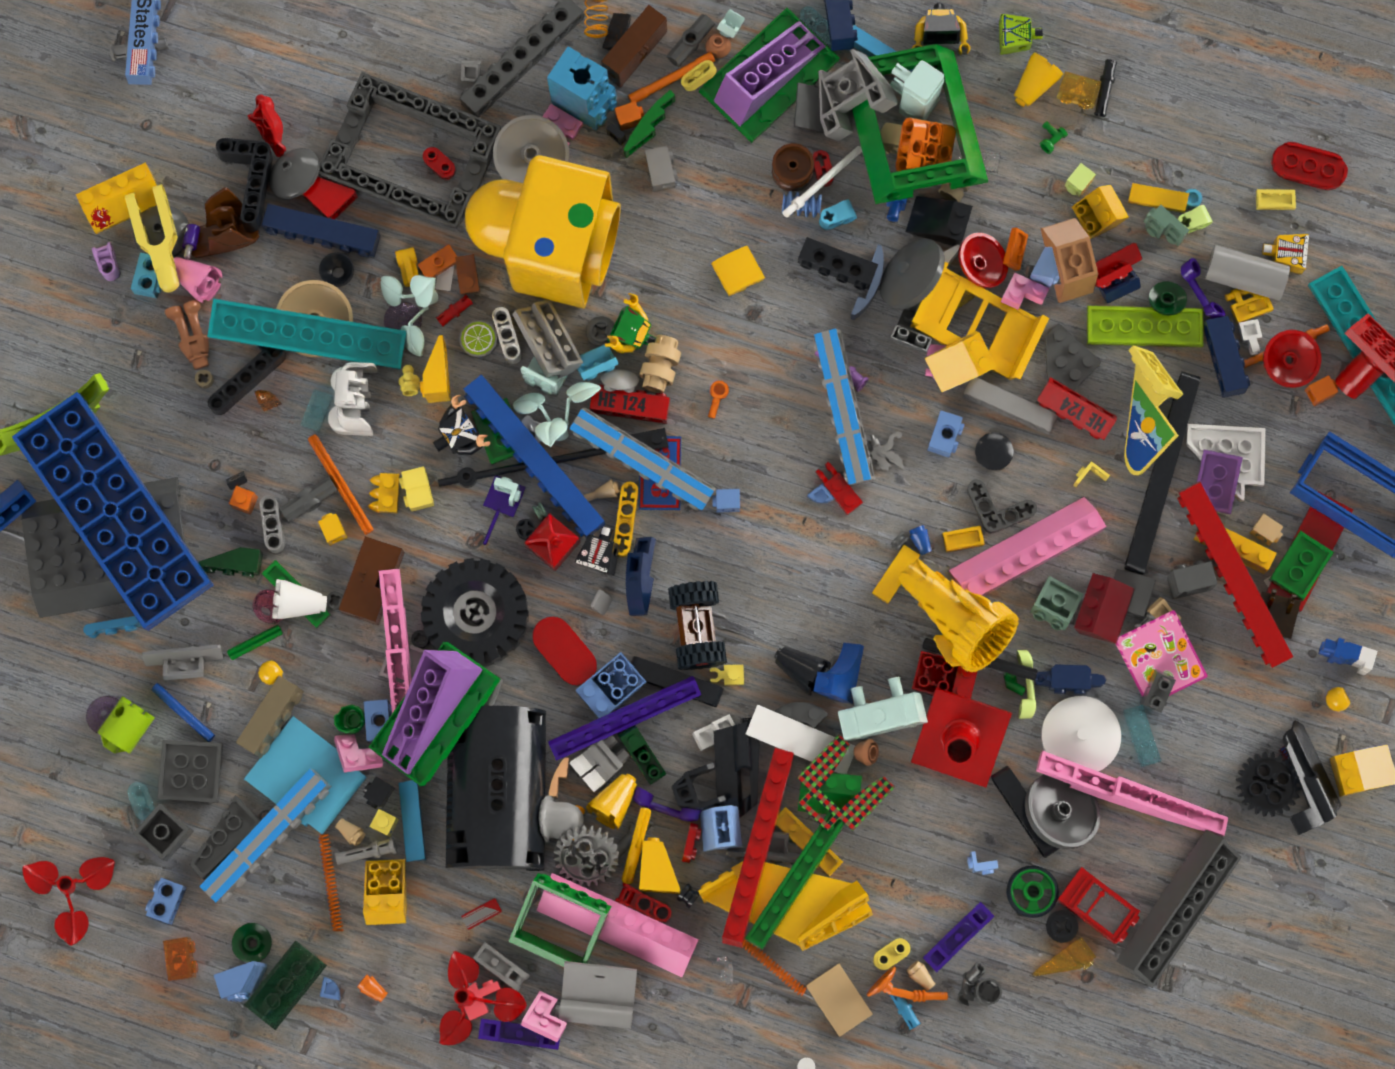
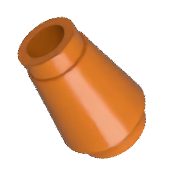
M367 974L357 986L361 993L378 1000L380 1003L388 994L373 976L370 977Z

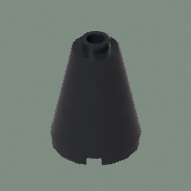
M786 646L782 649L779 648L774 656L776 659L775 663L810 696L812 695L811 692H814L817 672L824 673L826 668L829 670L831 668V663L826 659Z

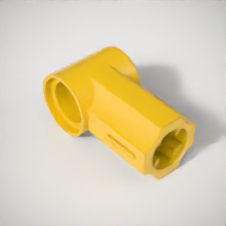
M414 247L395 251L405 287H410L412 277L419 275Z

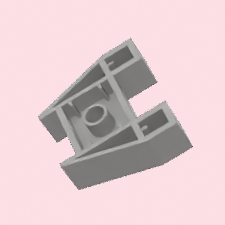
M854 49L850 50L853 60L830 74L819 70L820 121L825 136L838 142L853 133L846 112L868 99L870 108L881 113L888 111L898 104L893 87L865 54Z

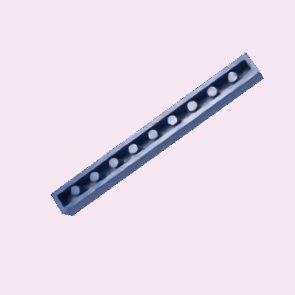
M482 374L463 388L466 401L470 405L474 403L478 408L476 410L477 414L482 419L486 418L490 424L488 426L494 434L497 432L500 434L502 444L507 449L510 447L515 452L512 454L519 464L521 462L527 467L525 471L531 478L536 477L539 481L537 483L539 488L544 493L547 491L551 495L550 501L556 508L558 506L561 507L564 511L562 515L568 522L572 520L576 525L574 529L580 537L584 535L587 538L589 534L593 535L605 525L603 518Z

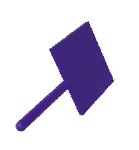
M494 477L483 506L495 510L496 513L483 541V545L487 544L500 512L514 517L526 489L525 486L519 485L521 496L519 501L515 502L512 507L509 506L510 494L497 491L494 488L496 477L500 479L501 477Z

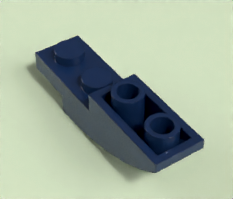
M653 537L636 538L633 553H628L626 564V598L630 616L648 615L654 578L650 576L656 539Z

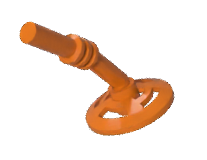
M895 966L884 973L866 994L870 997L883 991L889 995L913 1000V1002L948 1000L947 992H926L925 990H913L911 992L892 987L891 980L896 971Z

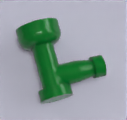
M1046 121L1042 127L1052 137L1049 140L1043 139L1039 144L1044 152L1050 154L1054 150V145L1061 138L1067 137L1068 133L1064 128L1056 129Z

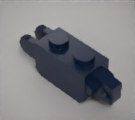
M1055 664L1049 671L1038 672L1035 679V685L1048 687L1049 690L1054 691V694H1066V691H1074L1076 695H1085L1091 688H1101L1106 682L1104 675L1091 674V669L1087 665Z

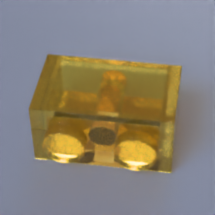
M1065 71L1057 99L1066 104H1077L1083 109H1093L1101 81Z

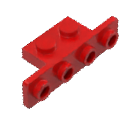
M1131 243L1095 262L1098 271L1096 287L1105 288L1111 285V281L1123 279L1128 276L1129 272L1133 271L1131 265L1142 260L1136 243Z

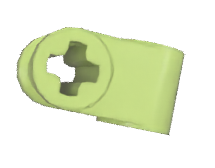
M1205 205L1198 206L1178 217V220L1184 226L1187 225L1189 229L1188 234L1213 223Z

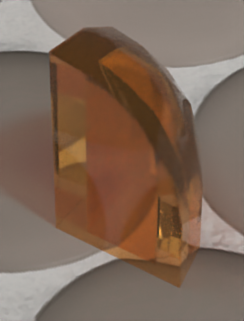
M266 390L255 391L258 404L263 411L282 405L277 396L272 392Z

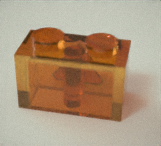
M190 937L163 941L168 981L174 982L196 978L198 964L193 958V953L196 952L194 941H191Z

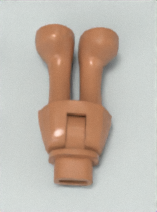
M192 300L184 303L183 308L190 322L193 336L189 335L181 306L167 308L164 312L166 317L173 320L178 328L181 342L178 345L189 362L193 364L194 370L209 366L207 360L209 357V340L207 335L203 334L198 319L201 304L198 300Z

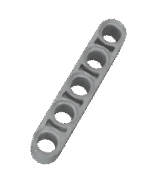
M979 378L969 380L963 396L1045 434H1050L1057 419V415L1054 412Z

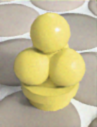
M405 365L402 369L403 376L398 380L400 390L404 396L417 395L420 388V378L413 374L414 368L411 365Z

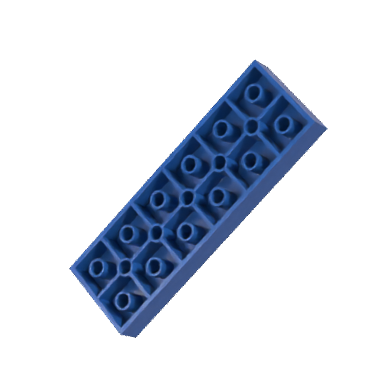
M74 393L12 436L145 630H151L214 586L80 393Z

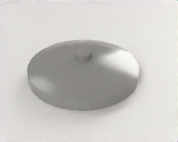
M525 115L511 120L500 130L494 142V165L501 178L505 180L523 183L529 162L537 155L566 162L569 161V146L564 133L555 123L541 116Z

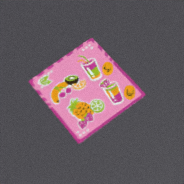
M1174 610L1118 638L1116 646L1142 697L1146 688L1149 687L1148 683L1155 669L1173 676L1176 680L1170 695L1208 677Z

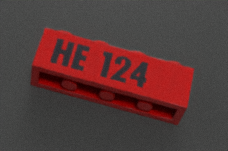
M1051 377L1037 398L1041 407L1048 410L1052 409L1061 419H1069L1078 429H1086L1095 439L1101 438L1105 440L1117 420L1116 415Z
M599 385L601 389L591 397L589 409L595 414L667 424L670 397H666V394L655 393V395H651L643 390H636V392L631 393L624 390L609 392L604 389V385Z

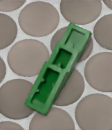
M671 90L664 94L648 110L633 130L623 149L626 158L656 136L654 127L666 119L664 110L675 102V94Z

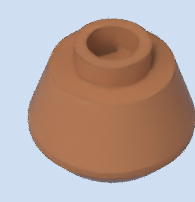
M714 34L707 39L705 48L707 53L711 52L714 58L719 59L729 54L731 42L721 34Z
M873 739L859 742L853 750L856 760L866 766L874 764L879 755L877 743Z

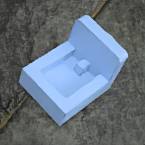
M975 851L970 852V857H967L969 869L972 868L973 873L982 872V875L994 874V870L998 869L997 860L977 863Z

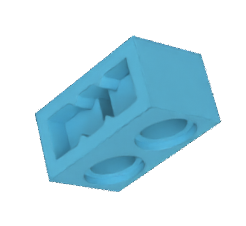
M140 253L131 290L134 294L157 299L158 293H161L162 289L158 284L155 271L149 270V266L152 264L149 254ZM152 282L149 288H144L145 283Z

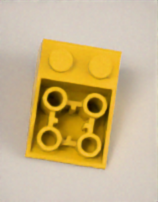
M406 860L365 861L363 915L366 925L406 923Z

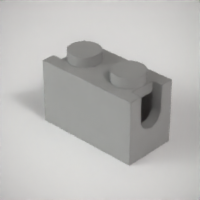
M667 146L645 150L653 192L675 188V181H678L676 169L672 170L671 163H674L673 153L668 152Z

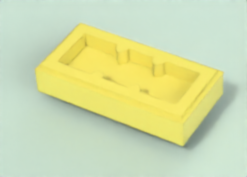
M1256 190V210L1296 209L1295 190Z

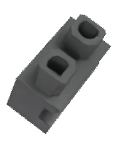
M1155 669L1148 683L1149 687L1146 688L1140 703L1162 713L1176 680L1174 677Z

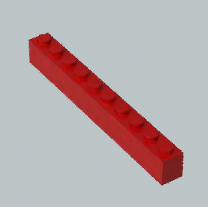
M1198 481L1179 491L1180 496L1177 500L1182 508H1187L1189 514L1186 516L1191 526L1196 525L1198 529L1196 535L1200 543L1205 542L1208 548L1205 552L1209 560L1214 559L1217 565L1214 569L1219 578H1224L1226 584L1223 586L1228 595L1232 594L1236 601L1232 602L1238 613H1243L1245 618L1242 619V622L1247 630H1252L1254 636L1251 639L1256 648L1261 647L1263 651L1261 657L1265 665L1270 664L1273 668L1293 658L1288 645L1201 482Z
M778 748L774 749L724 928L722 943L739 948L743 946L794 761L793 752Z

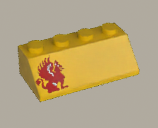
M145 162L77 193L76 197L95 234H98L130 219L125 195L135 193L137 205L142 213L148 208L156 206L152 187L157 186V183Z

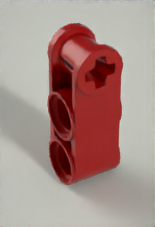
M622 884L623 888L619 897L615 898V902L661 923H666L671 919L672 911L669 906L628 884ZM643 899L650 901V907L647 910H642L639 907V903ZM660 908L668 910V916L665 919H660L657 916Z

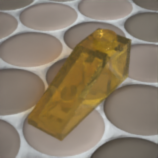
M1080 937L1031 974L1035 977L1078 970L1082 967L1086 970L1094 964L1093 959L1096 956L1084 939Z

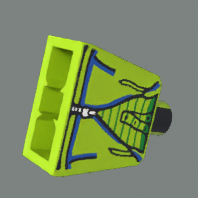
M1008 14L1000 15V55L1029 50L1032 40L1042 39V28H1032L1031 18Z

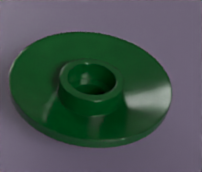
M1164 281L1157 283L1149 292L1148 299L1151 307L1162 315H1176L1183 311L1187 304L1185 290L1174 282Z
M258 923L242 925L235 931L232 938V950L235 956L245 963L262 961L270 953L272 947V938L269 931ZM253 939L256 940L255 947L250 946V941Z

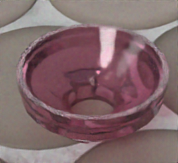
M266 589L260 591L255 596L252 605L253 611L261 621L268 624H276L283 620L272 619L273 607H276L273 604L274 592H278ZM262 607H266L270 610L269 616L264 615L262 613Z

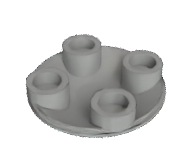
M616 368L609 372H603L600 376L604 389L609 392L624 390L631 393L635 391V387L639 383L638 376L625 369Z

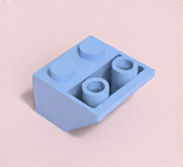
M1045 247L1029 279L1051 288L1052 284H1057L1059 273L1053 248Z
M728 805L701 811L700 821L704 852L742 847L739 809L737 806Z

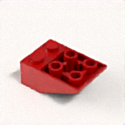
M921 651L912 690L933 696L937 687L971 699L977 672H967L961 666L952 667L945 661L943 656Z

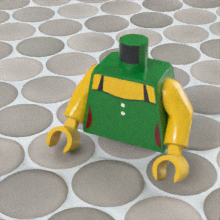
M628 293L630 300L624 299L623 301L629 306L621 309L610 335H607V341L610 343H605V347H611L618 353H631L640 349L643 344L648 346V343H655L656 337L648 334L651 323L648 322V317L638 303V296L632 293Z

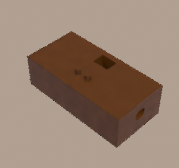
M648 5L601 61L602 67L607 69L609 80L620 88L667 33V18L652 6Z
M365 536L338 610L342 614L379 625L383 614L379 571L399 569L405 553L403 549Z

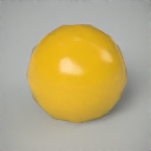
M273 660L266 661L259 667V678L267 685H273L278 676L283 677L282 669Z
M1334 687L1326 695V704L1333 711H1344L1350 705L1349 697L1343 687Z

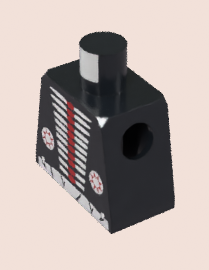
M602 527L599 537L589 534L575 563L614 576L619 553V544L610 541L614 530Z

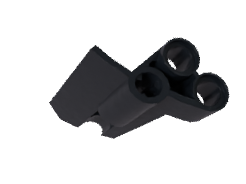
M752 717L741 718V724L714 731L717 797L725 796L727 801L717 807L737 806L739 818L748 813L758 803L759 740L746 735ZM741 768H747L750 771L751 793L744 800H742Z
M1295 720L1292 723V728L1284 734L1282 740L1309 807L1292 815L1290 819L1297 835H1300L1334 819L1342 805L1304 725Z

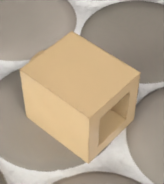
M1263 514L1250 531V534L1270 546L1273 542L1277 543L1283 535L1280 532L1283 526Z

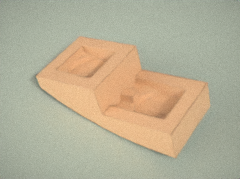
M567 757L557 767L550 784L549 795L554 798H558L560 779H568L570 759Z

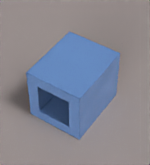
M740 489L716 490V495H712L713 507H717V513L740 512Z

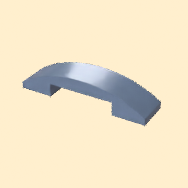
M881 245L877 246L871 261L878 264L867 296L865 299L858 296L850 319L852 320L858 318L869 307L878 291L884 265Z

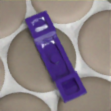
M980 902L923 959L938 972L995 916Z
M481 1018L478 1039L559 1050L560 1039L558 1042H555L518 1023Z

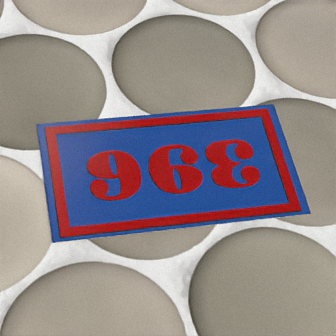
M667 436L669 448L655 451L681 466V436ZM639 475L638 510H680V500L672 496L673 492L668 489L662 490L655 485V481L650 478L646 480Z

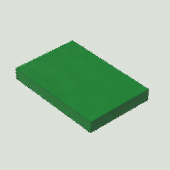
M504 398L503 401L511 409L508 399ZM477 409L472 410L471 413L479 434L487 435L484 438V442H490V445L484 446L491 465L512 458V454L515 452L510 447L507 449L502 444L500 434L492 432L488 426L490 424L486 418L482 419L477 414Z
M1300 531L1269 578V581L1291 595L1292 593L1296 594V598L1303 601L1334 552Z

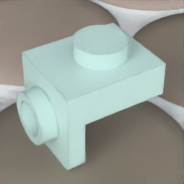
M729 9L717 29L720 30V34L724 37L734 38L745 18Z
M496 477L494 482L495 490L510 494L509 506L513 507L521 496L519 485L513 483V480L507 477H502L501 479Z

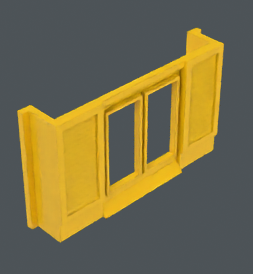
M945 262L938 283L929 295L921 301L910 327L935 339V341L944 346H948L961 339V337L946 329L966 290L983 300L966 336L976 330L988 303L1006 312L989 348V352L997 366L992 371L1009 380L1015 378L1020 380L1049 318L1045 315L1035 317L1021 308L1017 310L1002 303V298L947 269L949 263Z

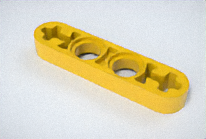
M631 481L624 483L620 492L614 542L620 546L621 538H629V540L625 539L624 545L628 548L624 549L623 552H619V557L627 556L630 553L639 491L638 486ZM629 486H632V489L635 491L631 493L630 498L631 500H634V502L627 500L628 495L627 492L624 491L625 489H628ZM630 505L633 511L631 514L625 515L622 513V507ZM628 524L630 531L626 534L619 531L620 525Z

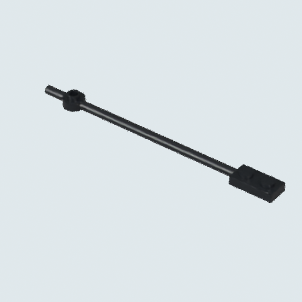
M665 428L631 434L632 437L654 450L669 448ZM593 448L551 458L558 464L606 454V451L601 448ZM518 463L475 472L472 468L465 467L458 472L457 476L438 479V485L442 487L459 483L462 487L470 488L476 484L477 479L523 471L527 467L524 463ZM465 474L470 475L468 480L463 479Z

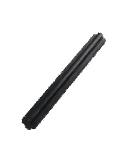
M924 639L923 649L941 654L933 639ZM996 658L986 666L1030 680H1035L1038 673L1037 669Z

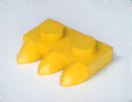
M380 473V475L370 479L372 484L379 486V488L369 492L373 498L378 499V501L368 505L372 511L378 513H398L400 474Z

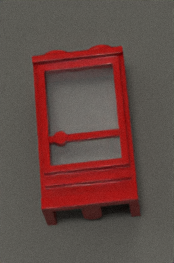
M1083 867L1077 870L1076 875L1067 884L1057 900L1113 944L1122 943L1128 935L1126 931L1129 926L1134 927L1140 919L1138 916L1140 913L1139 909L1135 908Z

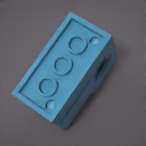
M569 46L547 77L551 103L596 131L599 126L602 127L605 124L608 112H612L616 107L617 95L615 87L608 82L607 69L589 58L581 56L579 52Z

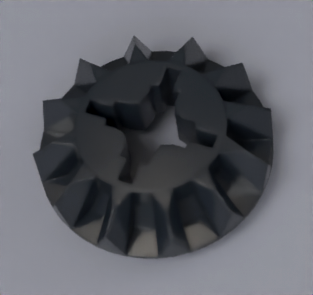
M1056 911L1048 917L1046 923L1047 934L1056 942H1069L1078 932L1077 919L1068 911ZM1067 919L1065 927L1068 931L1062 930L1057 934L1059 927L1055 921L1062 923Z

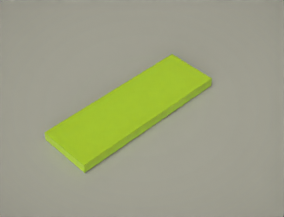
M1087 306V345L1203 347V308H1184L1183 311L1176 315L1167 316L1156 312L1152 307Z

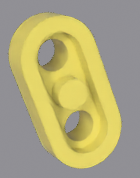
M703 61L682 77L681 84L687 91L696 90L714 77L717 68L712 61Z
M898 938L876 952L873 957V963L876 968L887 970L907 957L910 953L909 943L905 939ZM898 945H903V952L897 951ZM886 956L887 963H881L880 957Z

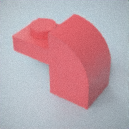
M492 979L481 984L483 987L481 989L475 982L467 990L472 991L475 997L484 999V997L502 988L498 981L493 982ZM474 1001L471 1006H464L470 1021L490 1013L487 1004L484 1002Z

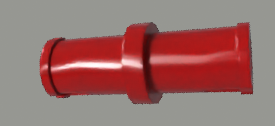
M465 294L464 297L453 305L450 304L448 309L435 318L444 327L455 317L461 316L460 313L473 305V303Z

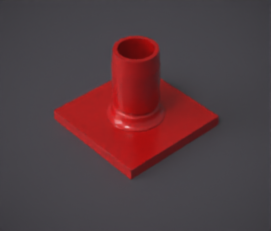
M1368 313L1345 332L1362 351L1335 378V382L1340 390L1352 399H1356L1363 394L1384 373L1395 382V339Z
M936 687L926 715L928 722L923 724L911 763L986 788L1012 713Z

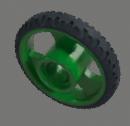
M1032 865L1022 867L1013 873L1008 881L1006 893L1009 904L1018 914L1028 918H1038L1048 914L1055 907L1059 896V889L1056 879L1049 871ZM1026 873H1038L1043 876V879L1040 883L1037 881L1025 883L1021 876ZM1030 886H1034L1037 889L1038 894L1036 897L1029 896L1027 890ZM1014 889H1020L1022 897L1028 901L1026 909L1022 908L1015 900ZM1045 889H1051L1052 893L1049 903L1040 909L1037 901L1042 898Z

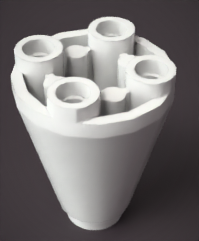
M276 579L275 591H278V593L274 592L273 604L276 607H273L272 619H286L319 614L320 611L325 612L327 596H322L319 592L286 580Z

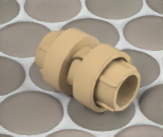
M657 335L655 343H648L645 356L650 360L649 362L642 363L639 376L644 379L642 388L654 393H664L666 386L673 385L676 372L671 367L677 366L681 357V352L677 349L678 340L666 335Z

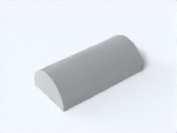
M1214 245L1205 279L1280 301L1288 280L1290 266Z

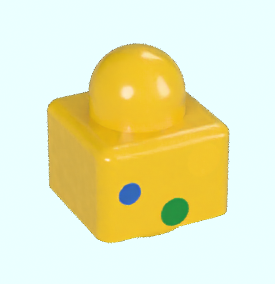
M537 155L530 160L523 183L501 179L488 182L478 188L468 201L465 210V226L470 239L480 250L489 255L504 259L511 287L515 292L585 309L591 286H601L605 279L617 237L621 204L613 201L610 172Z

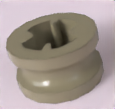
M200 370L196 373L195 382L199 387L206 389L212 386L214 379L209 371ZM201 376H204V377L209 376V377L207 378L208 381H207L206 383L203 382L200 377H201Z

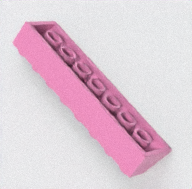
M1083 497L950 569L949 573L954 582L964 590L967 589L971 593L985 596L1101 533L1106 528V525L1094 506Z
M554 873L551 874L550 877L559 883H566L570 888L586 892L590 897L596 900H603L607 905L612 906L599 935V940L683 977L699 939ZM546 890L543 891L537 908L538 912L590 936L593 935L600 918L599 914Z

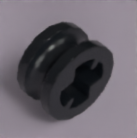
M417 630L412 634L411 641L415 647L423 649L429 645L430 641L425 631ZM420 634L422 637H426V640H423V644L415 642V639H418L417 636Z

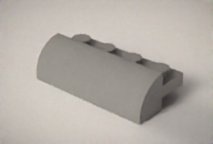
M550 300L534 302L531 307L517 309L513 312L512 315L545 377L555 375L558 378L565 377L576 371L583 364L577 349Z

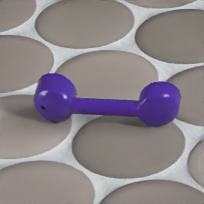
M1191 258L1182 264V277L1189 283L1203 306L1206 316L1210 319L1224 317L1226 315L1224 309L1215 302L1209 303L1195 280L1201 274L1197 260Z
M638 786L636 787L633 800L641 807L686 822H695L700 817L701 810L681 808V811L652 802L654 795Z

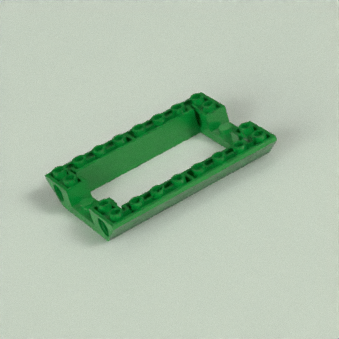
M933 44L868 57L883 77L886 74H891L897 63L907 70L915 69L921 60L944 74L943 88L962 157L960 160L890 173L875 110L870 108L868 99L854 107L852 112L875 204L913 197L914 189L949 183L950 190L988 183L954 50Z

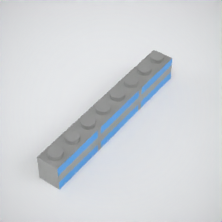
M835 328L814 334L815 340H813L815 351H818L819 358L817 362L819 369L823 371L824 375L822 377V384L824 388H827L828 392L826 401L828 407H831L832 415H830L832 425L836 427L837 431L835 433V440L837 445L840 444L841 448L839 457L841 463H844L846 471L843 472L845 481L852 486L874 481L875 475L841 330Z
M585 407L580 410L570 427L574 436L580 439H587L592 447L596 449L601 448L606 451L608 457L614 460L617 458L623 462L622 465L630 470L634 468L639 471V475L646 480L650 478L656 482L655 485L660 489H668L673 492V497L678 500H686L689 502L688 505L694 510H703L717 489Z
M309 769L200 885L201 889L215 903L222 904L223 902H228L233 896L232 892L246 883V877L250 873H255L260 868L262 860L269 858L274 853L273 849L277 844H282L288 838L287 834L302 823L301 819L315 809V804L329 794L328 790L332 786L318 772Z

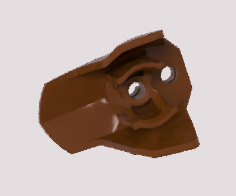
M227 187L213 194L205 203L206 224L199 226L200 234L197 248L191 253L195 258L238 250L254 244L260 237L259 229L255 232H247L244 229L241 221L243 203Z

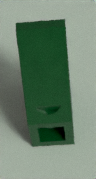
M240 547L199 561V564L206 573L223 571L222 574L234 576L235 573L242 574V577L254 578V575L260 576L263 552L259 549Z
M636 725L616 733L650 785L666 775V772Z

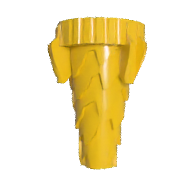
M918 558L915 563L907 566L898 577L902 586L919 602L917 605L928 614L929 618L943 634L935 635L933 640L936 642L945 661L952 667L961 666L967 672H977L983 669L1004 651L1016 633L1019 618L1001 602H993L991 604L988 598L971 593L967 589L964 590L953 580L949 581L940 572L931 570Z

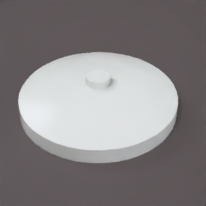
M1074 696L1060 701L1048 712L1042 724L1041 742L1045 752L1099 772L1107 767L1116 757L1121 744V729L1115 714L1103 702L1092 697Z

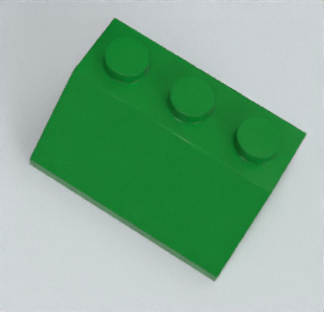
M832 773L819 790L839 809H842L852 798L861 792L862 776ZM802 782L800 783L799 802L810 791ZM814 796L807 802L816 813H828V810ZM798 804V811H800V812H806V811Z

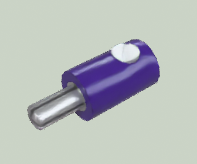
M196 224L186 225L182 247L185 249V259H190L192 251L197 248L200 227Z

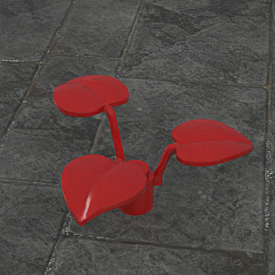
M106 857L89 859L79 868V873L83 879L75 878L73 880L69 876H62L57 880L59 876L58 869L49 861H39L22 867L25 882L33 892L41 895L48 894L52 889V885H54L65 895L70 913L63 912L58 915L54 927L58 936L68 945L72 946L78 943L85 936L89 926V920L85 912H74L70 894L75 891V884L86 882L87 886L93 890L105 888L112 880L115 861Z
M454 951L448 965V980L454 988L458 989L454 994V1000L459 1004L458 1008L461 1009L462 1014L456 1010L444 1014L440 1022L439 1043L441 1045H456L469 1037L472 1031V1022L465 1018L464 1006H471L474 1001L495 1004V1016L500 1021L510 1022L518 1018L526 1009L527 1004L524 997L512 988L499 989L496 993V1001L475 997L474 993L467 989L469 987L468 983H473L478 978V963L472 957Z

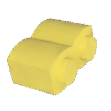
M425 467L401 472L402 477L399 478L401 488L406 490V496H403L406 508L409 507L413 512L434 506Z

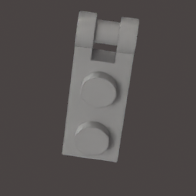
M484 942L473 957L474 960L518 992L522 988L521 984L524 980L530 977L528 973L486 942ZM513 972H516L518 976L513 981L509 977Z

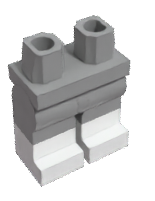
M613 735L594 743L580 756L570 762V765L594 793L598 792L625 767L623 764L630 758V755L624 748L616 755L611 751L618 744Z

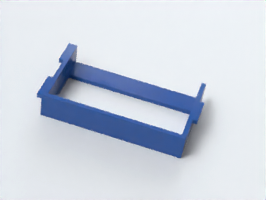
M1329 431L1314 454L1309 453L1300 467L1298 473L1301 475L1291 489L1290 494L1387 555L1395 558L1394 539L1303 483L1321 453L1325 450L1395 494V472Z

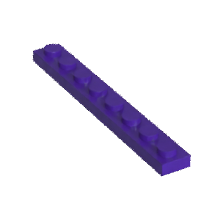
M691 676L548 741V744L557 761L701 695L694 676Z

